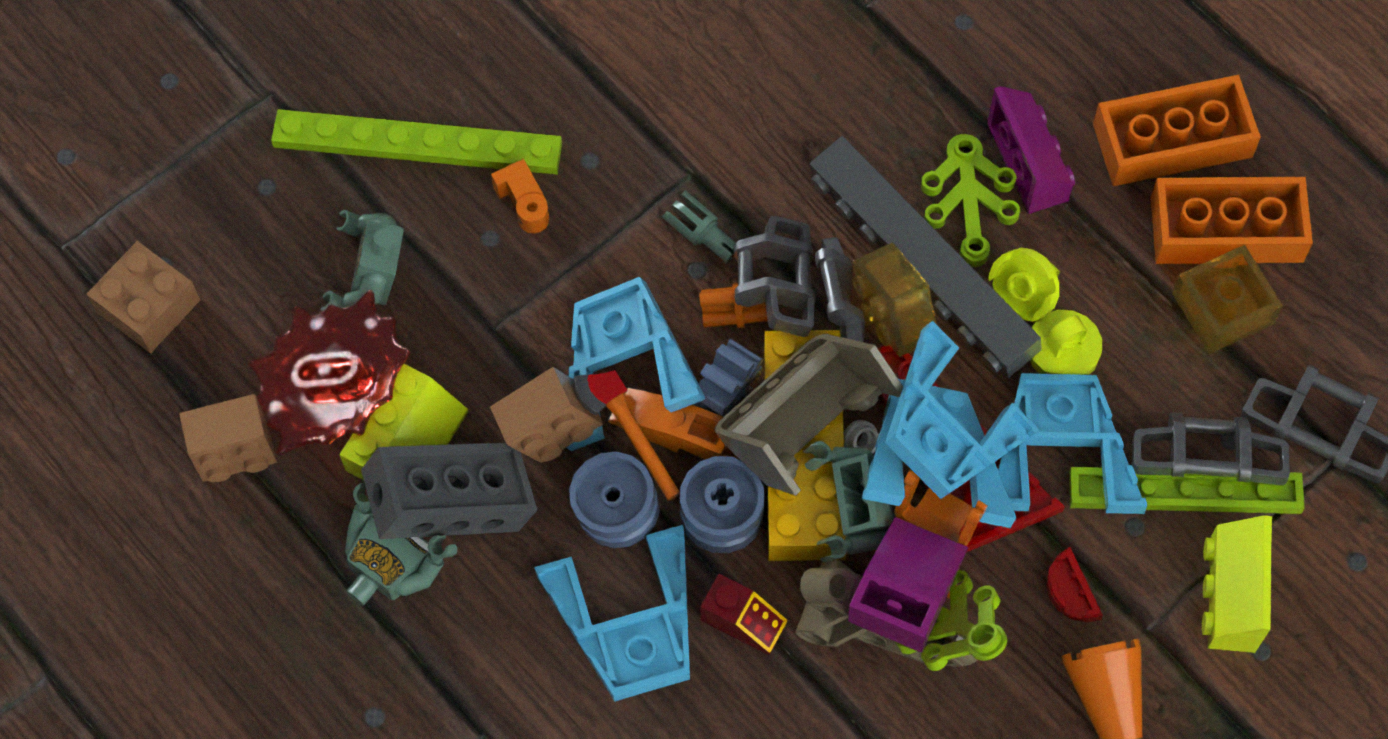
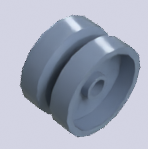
M617 451L600 453L586 460L574 474L569 488L570 505L585 534L597 544L610 548L630 547L645 539L646 535L655 527L660 513L659 495L645 465L635 457Z
M714 456L697 463L687 472L680 486V516L686 535L698 547L712 553H731L745 548L757 537L763 525L764 487L760 478L741 460L734 457Z

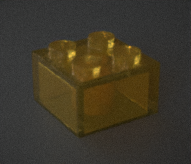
M892 242L854 260L856 277L852 280L858 295L862 299L859 309L863 312L865 323L867 325L873 324L884 346L890 345L896 354L901 357L916 349L923 327L932 320L936 324L928 282Z
M1245 245L1179 274L1172 292L1209 354L1274 325L1283 307Z

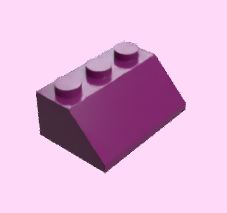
M1003 86L994 88L987 124L1006 166L1016 173L1015 186L1027 213L1031 214L1069 201L1072 187L1075 185L1074 174L1069 165L1064 166L1060 157L1061 148L1059 141L1054 134L1050 135L1046 127L1047 118L1043 107L1040 104L1036 105L1031 93Z

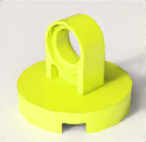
M1021 247L1002 254L993 262L989 272V281L993 280L994 290L1023 320L1031 322L1040 320L1055 308L1059 299L1058 276L1060 271L1039 252Z
M1056 310L1034 323L1032 329L1041 337L1042 350L1030 360V363L1039 374L1089 375L1095 370L1102 354V337L1097 326L1087 316L1073 310Z

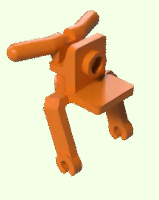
M909 470L904 479L905 498L900 506H896L894 511L895 517L967 546L988 505L979 500L976 507L972 509V506L950 493L940 499L929 488L915 508L911 505V500L920 478L912 470ZM950 591L947 595L948 599H950Z

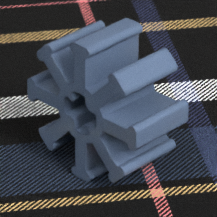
M732 339L728 341L726 346L722 344L716 350L713 364L706 363L700 373L704 378L698 384L705 396V400L693 405L724 417L740 403L742 397L745 398L752 392L753 387L750 384L760 376L763 369L760 364L764 359Z

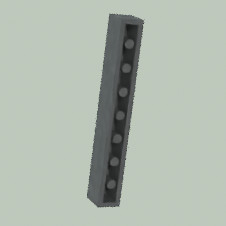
M843 136L809 163L813 176L810 181L817 191L823 196L828 193L836 201L834 203L835 208L846 220L853 218L860 226L858 231L870 245L877 243L884 250L882 255L887 263L894 270L901 268L909 276L907 282L912 289L920 296L925 293L934 302L931 304L934 311L942 320L947 321L950 319L958 327L956 332L969 347H972L974 344L984 354L981 356L983 361L994 373L1001 371L1009 379L1042 350L1041 337Z

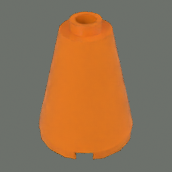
M1139 639L1131 640V648L1128 649L1126 642L1121 641L1080 650L1081 653L1076 654L1077 660L1073 661L1071 653L1061 656L1063 665L1100 739L1142 738V660Z

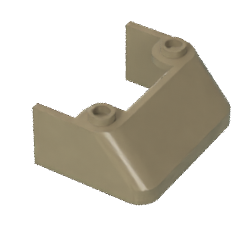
M822 334L804 344L717 423L715 432L723 444L767 486L796 496L801 490L793 480L799 465L794 455L844 409L868 410L877 403L878 396L882 393L900 397L903 386L875 345Z

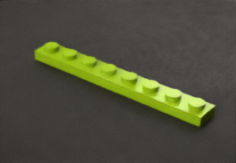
M277 109L271 139L274 148L502 169L524 159L531 172L558 175L562 148V137L556 135Z

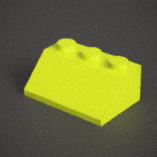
M399 361L339 454L345 471L364 480L361 469L378 447L448 445L469 412L468 408L434 379Z
M1263 515L1219 524L1216 526L1211 537L1205 538L1203 557L1204 561H1210L1209 574L1204 576L1203 598H1209V612L1204 611L1202 635H1208V649L1255 653L1270 631L1272 516Z

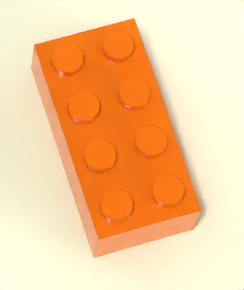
M1239 75L1098 103L1093 121L1112 186L1253 158L1261 138Z
M1306 177L1157 178L1150 197L1156 264L1304 263L1313 244Z

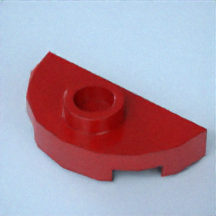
M1071 547L1056 556L1048 570L1046 587L1049 599L1059 612L1072 620L1082 622L1101 620L1103 614Z

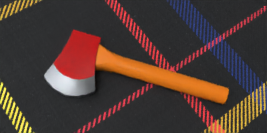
M616 370L601 374L575 376L573 378V389L582 406L594 415H597L606 406L619 421L667 501L679 496V489L630 412L624 396L628 390Z

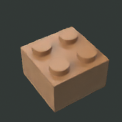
M138 241L86 294L95 311L150 354L200 301L192 281Z
M554 367L490 406L506 444L540 463L557 458L563 449L574 442L588 439L593 434V430L603 425L599 413L597 415L590 413L578 401L573 389V379Z
M255 394L179 413L188 456L203 482H221L230 478L232 474L243 471L250 473L265 470L268 465L277 463L268 421Z

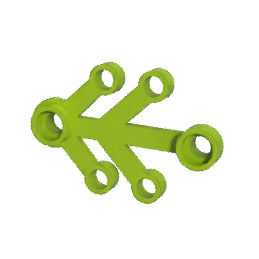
M960 134L949 141L946 151L948 158L936 171H929L923 175L921 190L928 196L940 194L943 183L958 169L960 181L938 204H931L926 208L924 219L934 229H939L944 226L946 217L963 202L966 238L961 243L959 255L971 267H980L988 260L990 244L981 235L978 201L995 213L998 220L1004 225H1012L1017 222L1020 206L1013 200L1003 201L975 179L974 168L994 181V187L1000 192H1009L1014 188L1016 173L1008 167L999 168L982 155L983 146L976 137L969 134ZM966 147L971 149V151L963 153L959 148ZM1005 176L1008 177L1011 180V182L1002 183L999 180V178ZM934 180L939 185L936 187H929L926 184V182ZM1004 209H1011L1015 214L1013 216H1006L1002 211ZM931 213H938L942 218L933 220L929 215ZM976 244L981 246L982 249L980 251H973L969 246Z
M958 570L950 588V610L944 606L942 607L928 641L957 634L964 639L945 645L938 643L927 645L921 653V659L931 671H938L944 668L948 663V659L970 654L977 660H991L1000 655L1007 645L1006 633L1002 627L995 624L994 610L1000 605V597L992 586L984 585L974 592L973 600L978 607V623L974 625L968 621L967 594L972 590L973 582L964 570ZM990 597L987 601L982 602L985 598ZM895 642L903 654L916 652L914 649ZM939 654L935 659H931L934 655Z

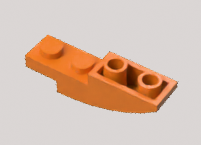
M627 388L628 391L624 394L626 403L649 441L675 453L682 449L704 460L714 456H728L739 459L723 444L715 432V427L723 416L695 405H690L671 413L665 408L662 395ZM611 413L608 422L622 428L617 418Z

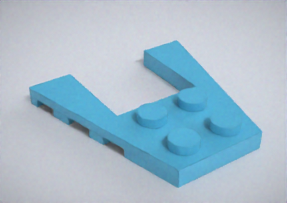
M641 277L574 303L571 348L574 349L573 366L569 367V377L573 379L578 375H590L593 372L654 349L665 408L672 413L705 400V396L647 283ZM600 426L593 430V434L588 439L574 442L566 448L574 451L604 439L603 427Z
M932 320L921 330L885 443L942 499L1036 434L1039 429L1014 403H1011L1002 410L980 443L962 427L928 392L929 388L959 349Z
M1021 373L1014 404L1030 419L1039 431L1001 457L998 472L1013 510L1029 511L1030 507L1026 445L1100 447L1106 513L1145 514L1147 508L1146 499L1142 498L1138 489L1137 476L1133 466L1129 465L1123 450L1124 443L1120 433H1116L1111 420L1112 413L1097 375Z
M898 379L902 386H904L905 380ZM931 386L928 392L980 443L984 438V434L968 393ZM889 395L882 419V428L877 437L876 450L869 467L868 480L862 493V499L900 506L905 498L903 463L897 454L885 443L900 397ZM994 462L969 479L972 509L976 507L977 502L980 500L988 505L979 522L1011 528L1016 520V515Z
M683 525L646 535L648 548L666 604L595 625L591 623L572 556L534 567L538 580L614 702L690 680L685 536Z

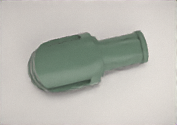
M685 190L681 194L682 199L704 219L699 218L678 200L671 207L694 231L692 232L668 211L661 217L693 245L705 244L725 264H728L733 259L731 256L732 254L734 255V245L736 242L717 227L719 224L717 222L718 217Z

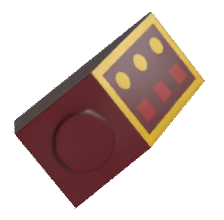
M721 574L717 575L700 606L702 622L769 656L788 623L784 616L756 592Z

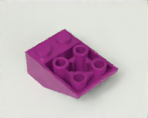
M895 517L865 570L849 605L848 622L922 653L968 547Z

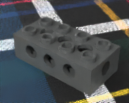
M506 443L378 447L361 469L379 539L519 532L537 511L521 452L508 446Z

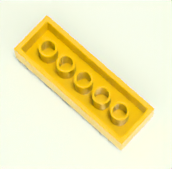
M811 330L807 337L782 331H764L765 379L812 338L822 334L840 337V330ZM843 411L794 455L799 465L793 480L801 490L796 496L767 486L768 561L820 560V558L831 555V548L825 543L817 545L818 541L834 535L842 537L843 540L846 539L842 530L832 462H827L817 470L811 471L804 464L816 457L812 453L803 452L817 441L825 442L831 450L834 447H844ZM846 554L837 560H846Z

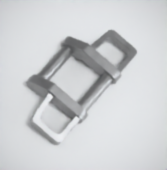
M771 216L765 227V233L739 240L734 245V257L738 261V286L735 288V302L745 307L765 302L768 325L771 329L807 337L814 326V305L816 303L815 291L811 288L810 263L813 261L814 256L810 228L802 222L779 216ZM775 231L793 235L798 240L775 235ZM767 257L794 264L796 283L772 277L753 280V261ZM778 304L803 310V320L782 315L779 312Z
M837 237L822 239L821 249L815 253V261L823 277L828 300V319L840 326V337L864 342L865 320L861 309L850 304L849 299L852 293L853 274L851 260L844 255Z
M1310 364L1296 390L1265 378L1257 380L1241 412V417L1248 418L1250 423L1269 432L1275 438L1282 440L1286 438L1334 461L1332 465L1341 470H1347L1374 483L1382 481L1388 470V437L1366 425L1379 397L1368 393L1366 396L1318 373L1319 369ZM1311 386L1360 409L1341 447L1292 425ZM1260 392H1266L1289 401L1279 424L1254 411L1253 403ZM1360 436L1385 450L1386 456L1380 469H1373L1350 459Z
M1170 412L1168 427L1146 428L1135 431L1132 440V466L1135 474L1184 477V474L1236 477L1239 482L1285 485L1290 475L1289 445L1282 439L1252 433L1250 423L1246 417H1235L1234 420L1183 417L1182 413ZM1186 432L1233 435V440L1236 444V462L1186 458ZM1170 440L1171 462L1144 461L1141 458L1142 442ZM1252 447L1276 452L1279 455L1280 471L1252 468Z

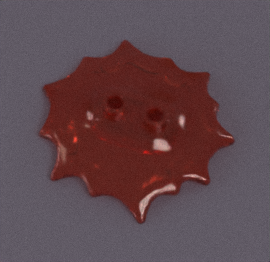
M372 290L367 291L353 306L340 308L330 304L320 315H312L301 307L296 306L294 308L292 327L286 334L276 337L273 352L266 357L253 359L249 362L250 367L259 378L261 391L257 399L263 412L269 415L267 426L281 433V439L276 451L278 455H283L307 444L319 443L328 446L346 433L362 436L372 414L379 407L393 399L397 374L410 356V349L404 348L399 344L396 338V320L394 317L381 318L377 314L374 292Z

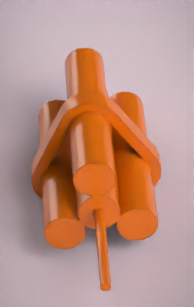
M734 283L732 287L704 289L699 292L704 328L737 325V328H745V324L768 322L765 302L750 307L738 305L735 302V288L738 286V283Z

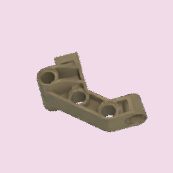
M840 560L828 563L821 562L819 568H809L804 572L801 577L800 590L807 602L795 631L799 638L811 644L837 647L854 638L924 663L921 659V652L916 651L912 654H903L895 641L848 622L849 605L863 576L855 574ZM957 634L928 641L925 647L931 643L945 645L963 640L964 638ZM939 654L934 655L931 659H935ZM971 654L948 659L946 666L963 667L975 663L977 659Z

